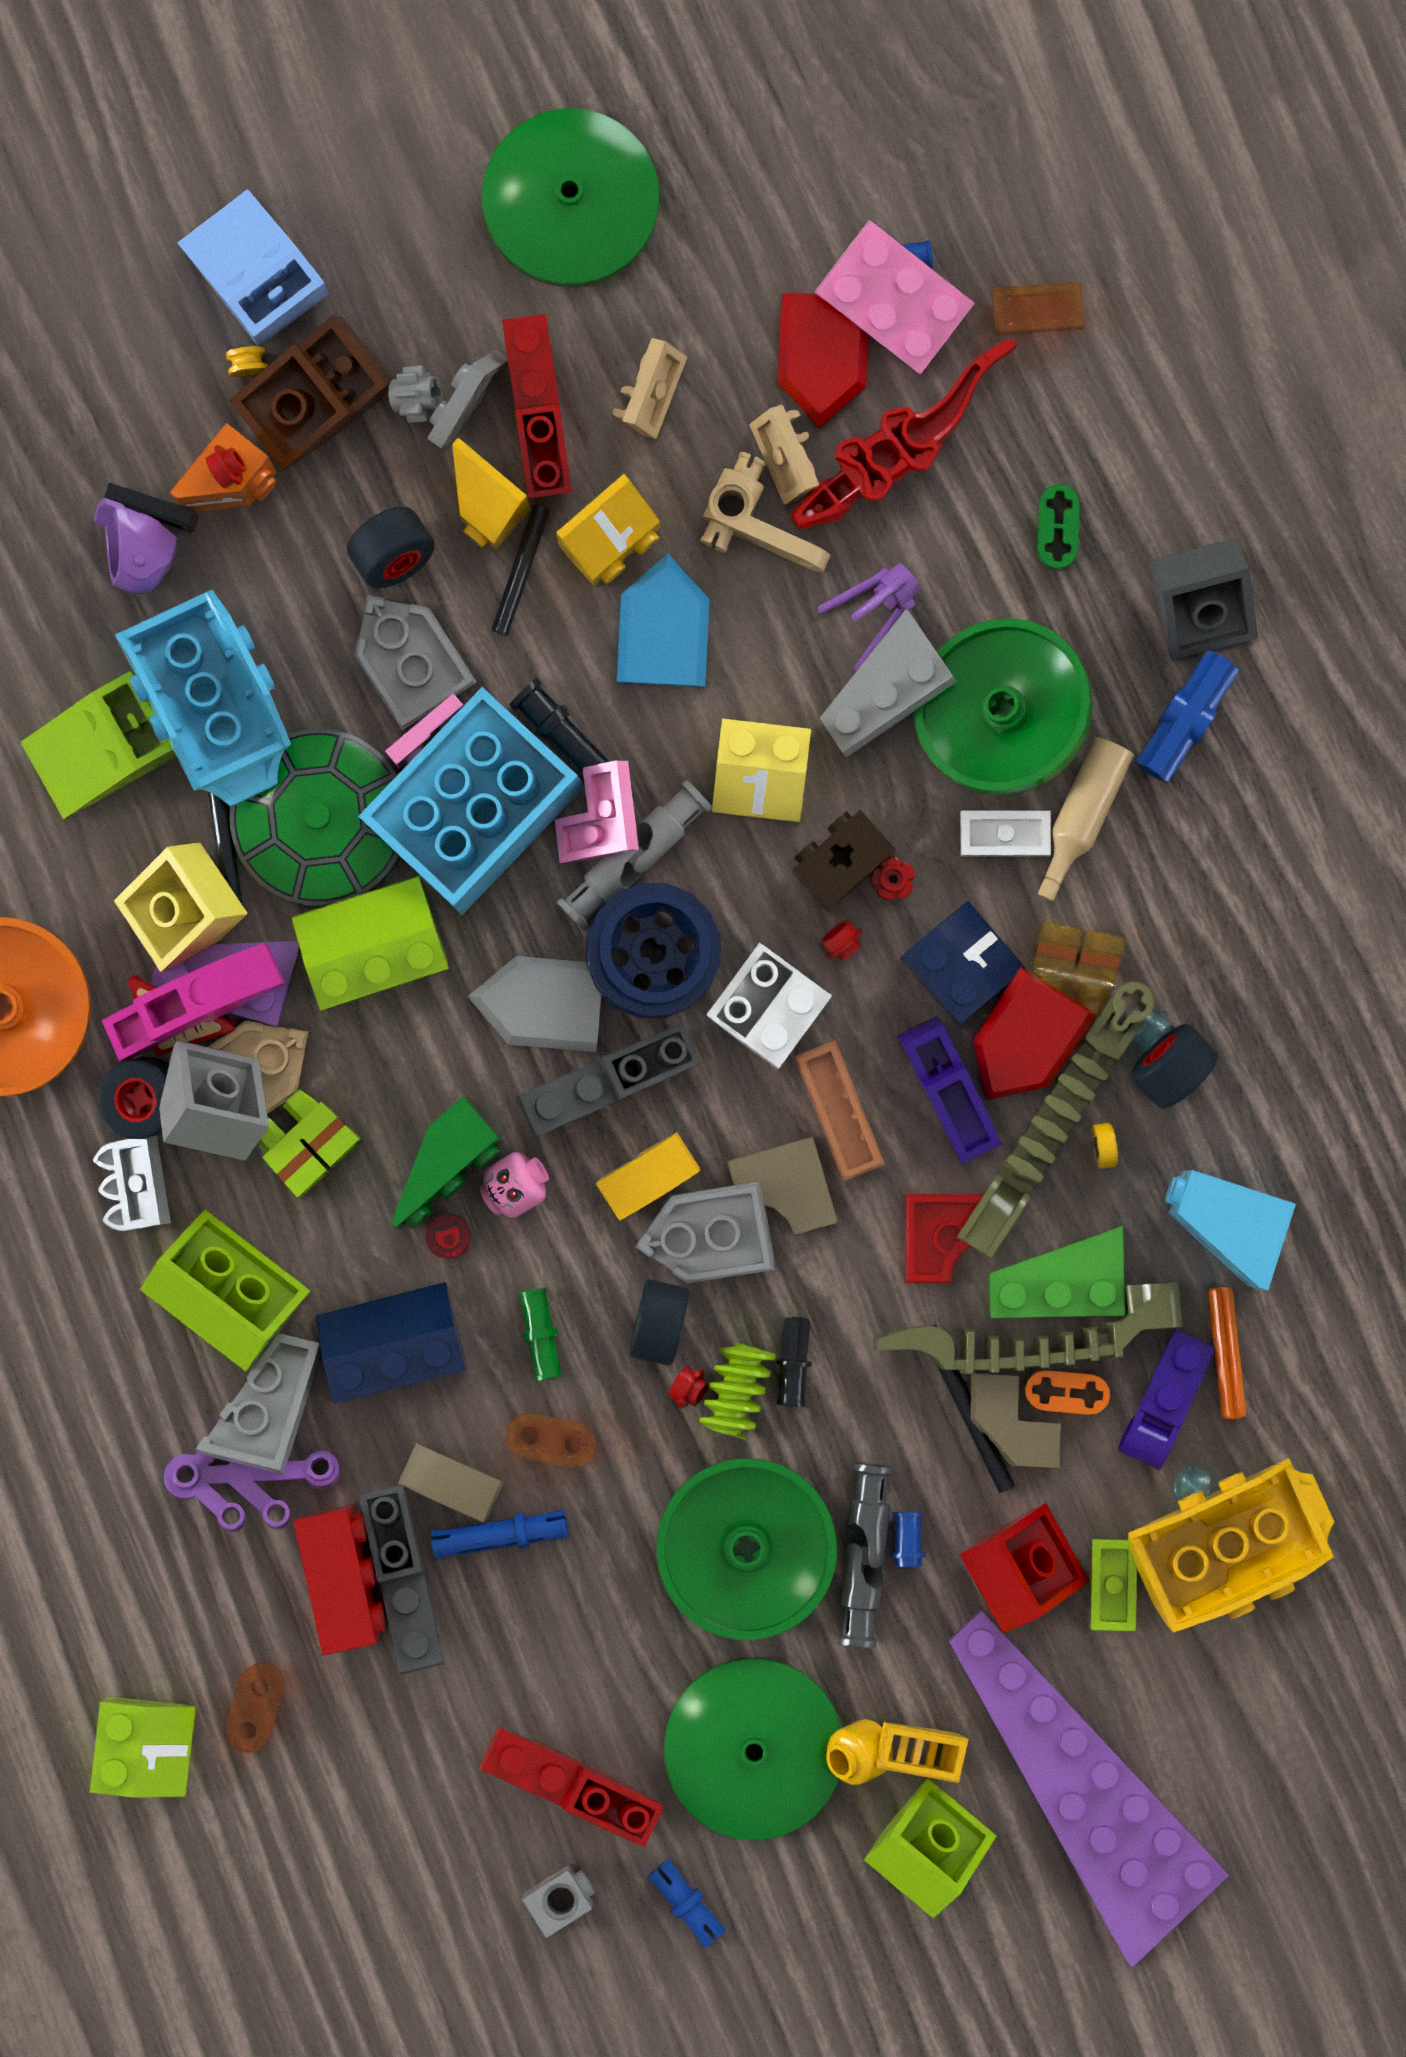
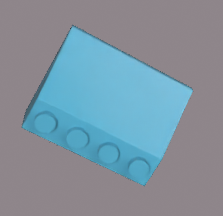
M481 687L358 817L451 906L463 915L585 786L575 772L490 693Z

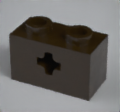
M861 810L854 816H851L847 811L844 812L827 828L832 834L820 846L813 840L794 857L798 865L793 869L792 873L827 912L870 876L875 868L879 867L884 860L891 857L896 851ZM836 848L842 852L848 848L852 852L848 859L851 866L846 868L840 864L834 868L830 864L834 856L831 850Z

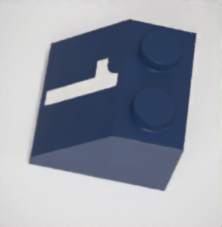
M969 901L965 902L900 958L957 1026L1014 978L1020 967L1026 969Z

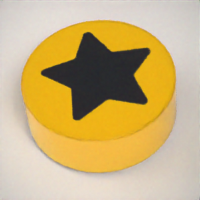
M1109 1123L1092 1125V1143L1098 1168L1116 1167V1164H1118V1150L1112 1125Z

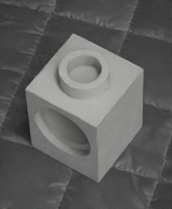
M570 1864L524 1892L522 1901L545 1938L590 1911L593 1907V1901L590 1896L596 1892L582 1870L575 1873ZM561 1887L571 1891L575 1900L572 1906L567 1909L555 1908L549 1900V1894L552 1890Z

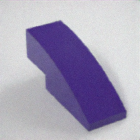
M935 1016L898 1035L901 1046L960 1162L964 1164L1002 1145L969 1073L962 1064L940 1019Z

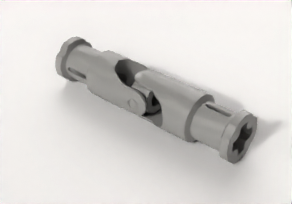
M685 780L681 784L682 789L663 807L658 805L636 826L638 847L639 844L651 840L645 852L639 847V850L603 857L584 875L585 881L566 899L560 898L556 902L583 931L588 927L587 921L616 893L628 889L634 884L643 872L647 871L685 835L684 829L703 811L708 813L713 808L690 782Z

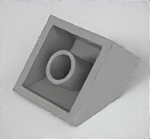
M177 1040L173 1047L159 1107L164 1143L246 1161L269 1128L259 1059Z

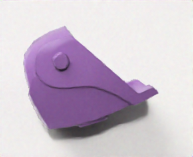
M102 498L96 508L94 524L105 528L107 557L112 585L130 593L140 594L153 591L171 568L177 550V537L163 527L158 520L144 513H138L126 508L121 503Z

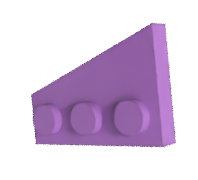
M298 941L214 944L168 971L160 972L155 964L150 984L160 987L222 958L256 945L267 943L285 984L229 1013L278 1027L301 950Z

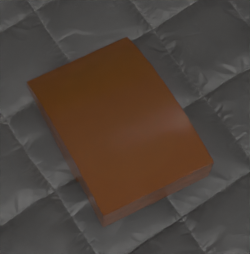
M332 315L300 344L294 343L234 395L229 402L283 470H287L329 441L386 396L392 379L345 319Z

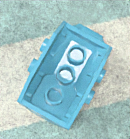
M213 590L205 592L115 635L135 676L129 678V681L140 703L148 700L155 715L149 717V721L160 742L168 739L193 790L208 791L222 799L229 806H234L278 784L279 763L283 751L291 745V742L269 692L275 688L274 683L265 665L256 666L249 652L254 650L255 647L244 625L236 627L230 614Z

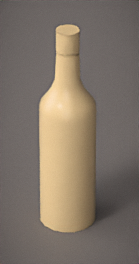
M1100 737L1093 738L1052 828L1051 835L1054 854L1045 879L1037 893L1038 896L1053 902L1070 865L1076 858L1093 847L1134 757L1131 751Z

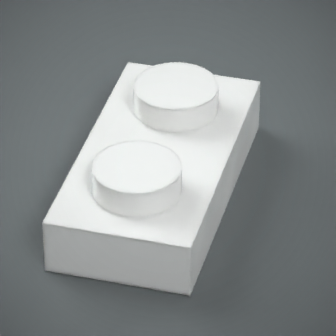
M961 810L960 857H1049L1051 855V811Z

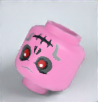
M512 1152L486 1168L483 1172V1183L479 1186V1190L484 1202L495 1215L503 1214L509 1218H517L545 1199L546 1188L544 1183L549 1180V1177L539 1159L534 1157L530 1160L523 1153Z

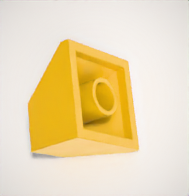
M457 438L452 446L459 512L462 522L466 525L462 532L480 548L489 544L493 549L497 550L530 512L527 495L461 439Z

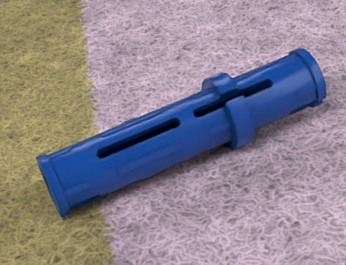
M563 1509L531 1516L517 1513L514 1514L512 1519L453 1529L431 1531V1538L433 1539L431 1542L436 1560L454 1555L518 1545L520 1549L530 1547V1543L569 1538V1532L567 1530L568 1524L565 1510Z

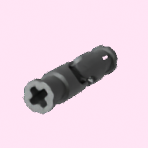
M854 1463V1471L857 1472L855 1499L850 1501L847 1544L840 1605L844 1607L842 1635L838 1636L837 1643L840 1645L876 1648L877 1640L873 1638L875 1613L876 1610L881 1608L884 1557L890 1505L886 1503L888 1476L892 1474L893 1469L891 1466ZM865 1538H867L868 1545H864ZM862 1565H866L864 1573H862Z

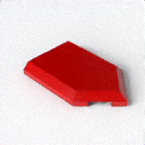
M782 294L777 383L820 429L833 415L866 388L869 335L817 294Z
M1020 967L972 1039L986 1100L1049 1087L1097 1013Z

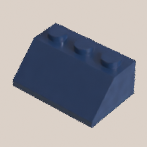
M446 1282L315 1316L322 1361L333 1404L468 1369Z

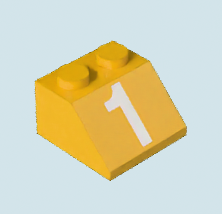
M623 474L559 529L556 535L560 549L589 582L595 586L601 580L608 584L620 575L626 568L622 562L634 551L642 555L650 549L660 538L656 532L661 529L660 520L628 477Z

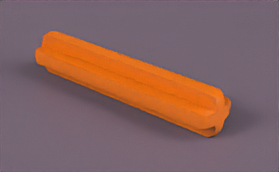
M1228 1286L1213 1287L1208 1290L1207 1294L1213 1347L1215 1348L1214 1358L1220 1412L1224 1419H1239L1245 1417L1246 1405L1233 1290Z

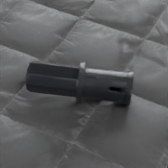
M790 1316L784 1319L781 1359L776 1360V1364L781 1365L777 1405L805 1407L807 1367L812 1366V1362L807 1361L810 1321L805 1317Z

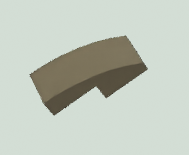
M416 1443L398 1484H403L404 1487L486 1523L504 1481L448 1457L428 1446Z

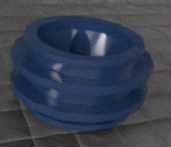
M640 883L616 893L598 911L586 938V966L596 990L614 1008L637 1018H667L689 1009L711 987L720 965L721 937L711 912L692 893L668 883ZM659 912H665L671 916L672 924L669 927L661 928L656 924L655 916ZM634 918L637 920L639 930L635 934L624 932L622 923L625 919ZM682 937L690 938L694 944L693 951L688 954L680 952L677 947L678 940ZM652 942L654 949H662V961L657 964H651L649 957H641V945ZM617 949L624 950L628 955V961L623 966H617L613 962L611 955ZM670 969H678L682 972L683 981L679 985H672L667 981L666 975ZM637 975L649 978L650 987L648 990L643 991L634 987L633 981Z

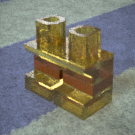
M1042 921L1039 924L1032 974L1060 991L1063 990L1064 984L1080 987L1078 1002L1099 1015L1107 999V993L1114 991L1116 975L1121 956L1123 955L1126 938L1086 930L1082 936L1075 970L1074 965L1082 929Z

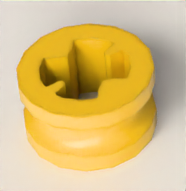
M262 346L240 347L225 353L226 359L232 362V367L228 369V373L233 378L257 376L268 367L267 363L262 362V357L266 355L265 348Z

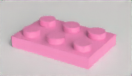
M870 220L867 221L814 291L920 375L975 304Z

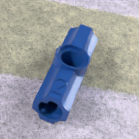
M1208 650L1191 673V677L1182 690L1178 689L1158 720L1160 723L1159 727L1135 764L1148 775L1167 784L1185 759L1184 757L1191 746H1196L1217 714L1214 710L1240 670L1223 656Z

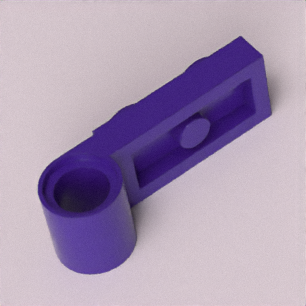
M1176 1329L1171 1332L1136 1414L1130 1420L1118 1447L1119 1452L1157 1470L1161 1469L1215 1351L1214 1347Z

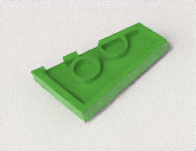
M1123 1226L988 1273L989 1318L1125 1316Z

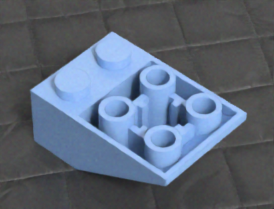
M248 189L178 242V245L257 346L264 345L329 295L324 281Z

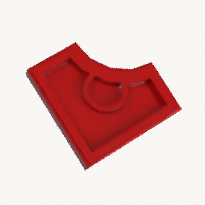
M905 1194V1283H951L954 1265L962 1253L971 1247L956 1237L983 1194Z

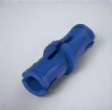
M667 1859L659 1866L668 1876L670 1882H666L656 1868L647 1878L649 1881H652L673 1908L670 1912L674 1917H681L701 1942L702 1947L706 1948L714 1941L703 1926L707 1925L717 1938L726 1931V1928L720 1924L701 1901L703 1897L701 1892L697 1888L692 1890L683 1876L674 1867L672 1861Z

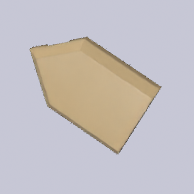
M244 1021L234 1031L228 1032L208 1046V1048L259 1059L268 1115L298 1091L308 1031Z

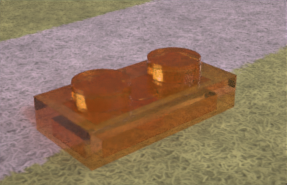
M1081 282L992 288L995 336L1079 330L1084 328Z

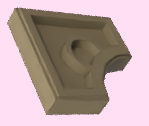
M813 1137L727 1161L733 1184L739 1185L759 1181L765 1206L774 1208L787 1219L794 1235L838 1223Z

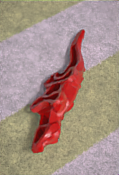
M1005 340L976 358L963 371L947 395L932 407L920 413L913 412L909 407L887 410L882 415L880 430L865 440H862L860 437L850 438L838 444L835 451V460L840 462L841 470L832 478H827L820 482L819 486L807 493L804 500L793 510L791 520L797 529H807L819 524L837 522L847 514L855 500L864 497L865 500L879 501L888 494L893 484L913 470L917 472L928 471L944 441L962 420L975 388L983 375L996 362L1014 351L1017 343L1013 340Z

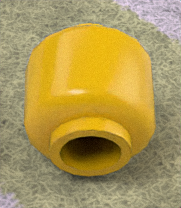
M863 1719L837 1730L829 1738L826 1760L831 1772L837 1778L851 1785L864 1784L884 1774L887 1770L875 1767L882 1727L875 1721ZM892 1745V1746H891L890 1755H889V1759H892V1760H893L894 1755H893V1745Z

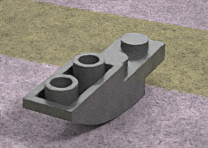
M681 1023L607 1055L585 1067L520 1094L516 1099L533 1137L536 1138L700 1065L701 1062L684 1024Z
M404 1485L361 1494L359 1498L376 1577L381 1587L399 1673L403 1675L444 1665L445 1661L436 1625L438 1622Z

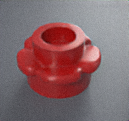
M220 445L215 446V452L206 457V463L211 474L224 489L234 483L240 485L243 481L242 473L246 471L243 459L233 447L226 450Z
M889 857L872 871L871 883L877 888V895L884 900L904 899L913 890L912 880L915 878V873L908 862L902 863L897 857ZM891 875L897 876L898 880L896 883L889 881Z
M848 920L836 925L820 942L827 950L826 957L833 959L838 956L841 961L849 958L861 946L858 938L861 936L862 930L860 928L855 929Z
M686 1366L678 1374L669 1391V1397L678 1402V1408L683 1409L689 1404L695 1407L702 1400L708 1388V1383L703 1381L704 1371L702 1369L695 1371Z

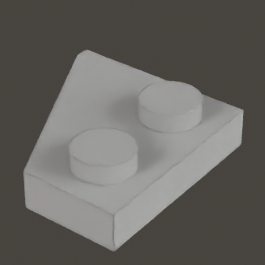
M494 350L470 366L465 363L459 369L451 383V386L456 389L449 402L443 400L430 418L429 422L434 427L427 437L428 440L442 449L457 438L473 412L486 396L487 392L484 390L492 376L500 370L503 371L507 366L508 358L505 355Z

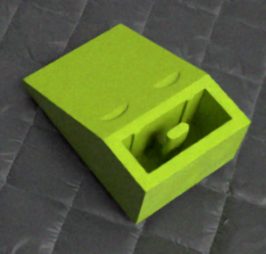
M132 671L91 692L20 742L64 820L177 757L168 739L160 742L149 721V717L155 715L148 700L142 703L138 700L129 681L130 677L135 676Z

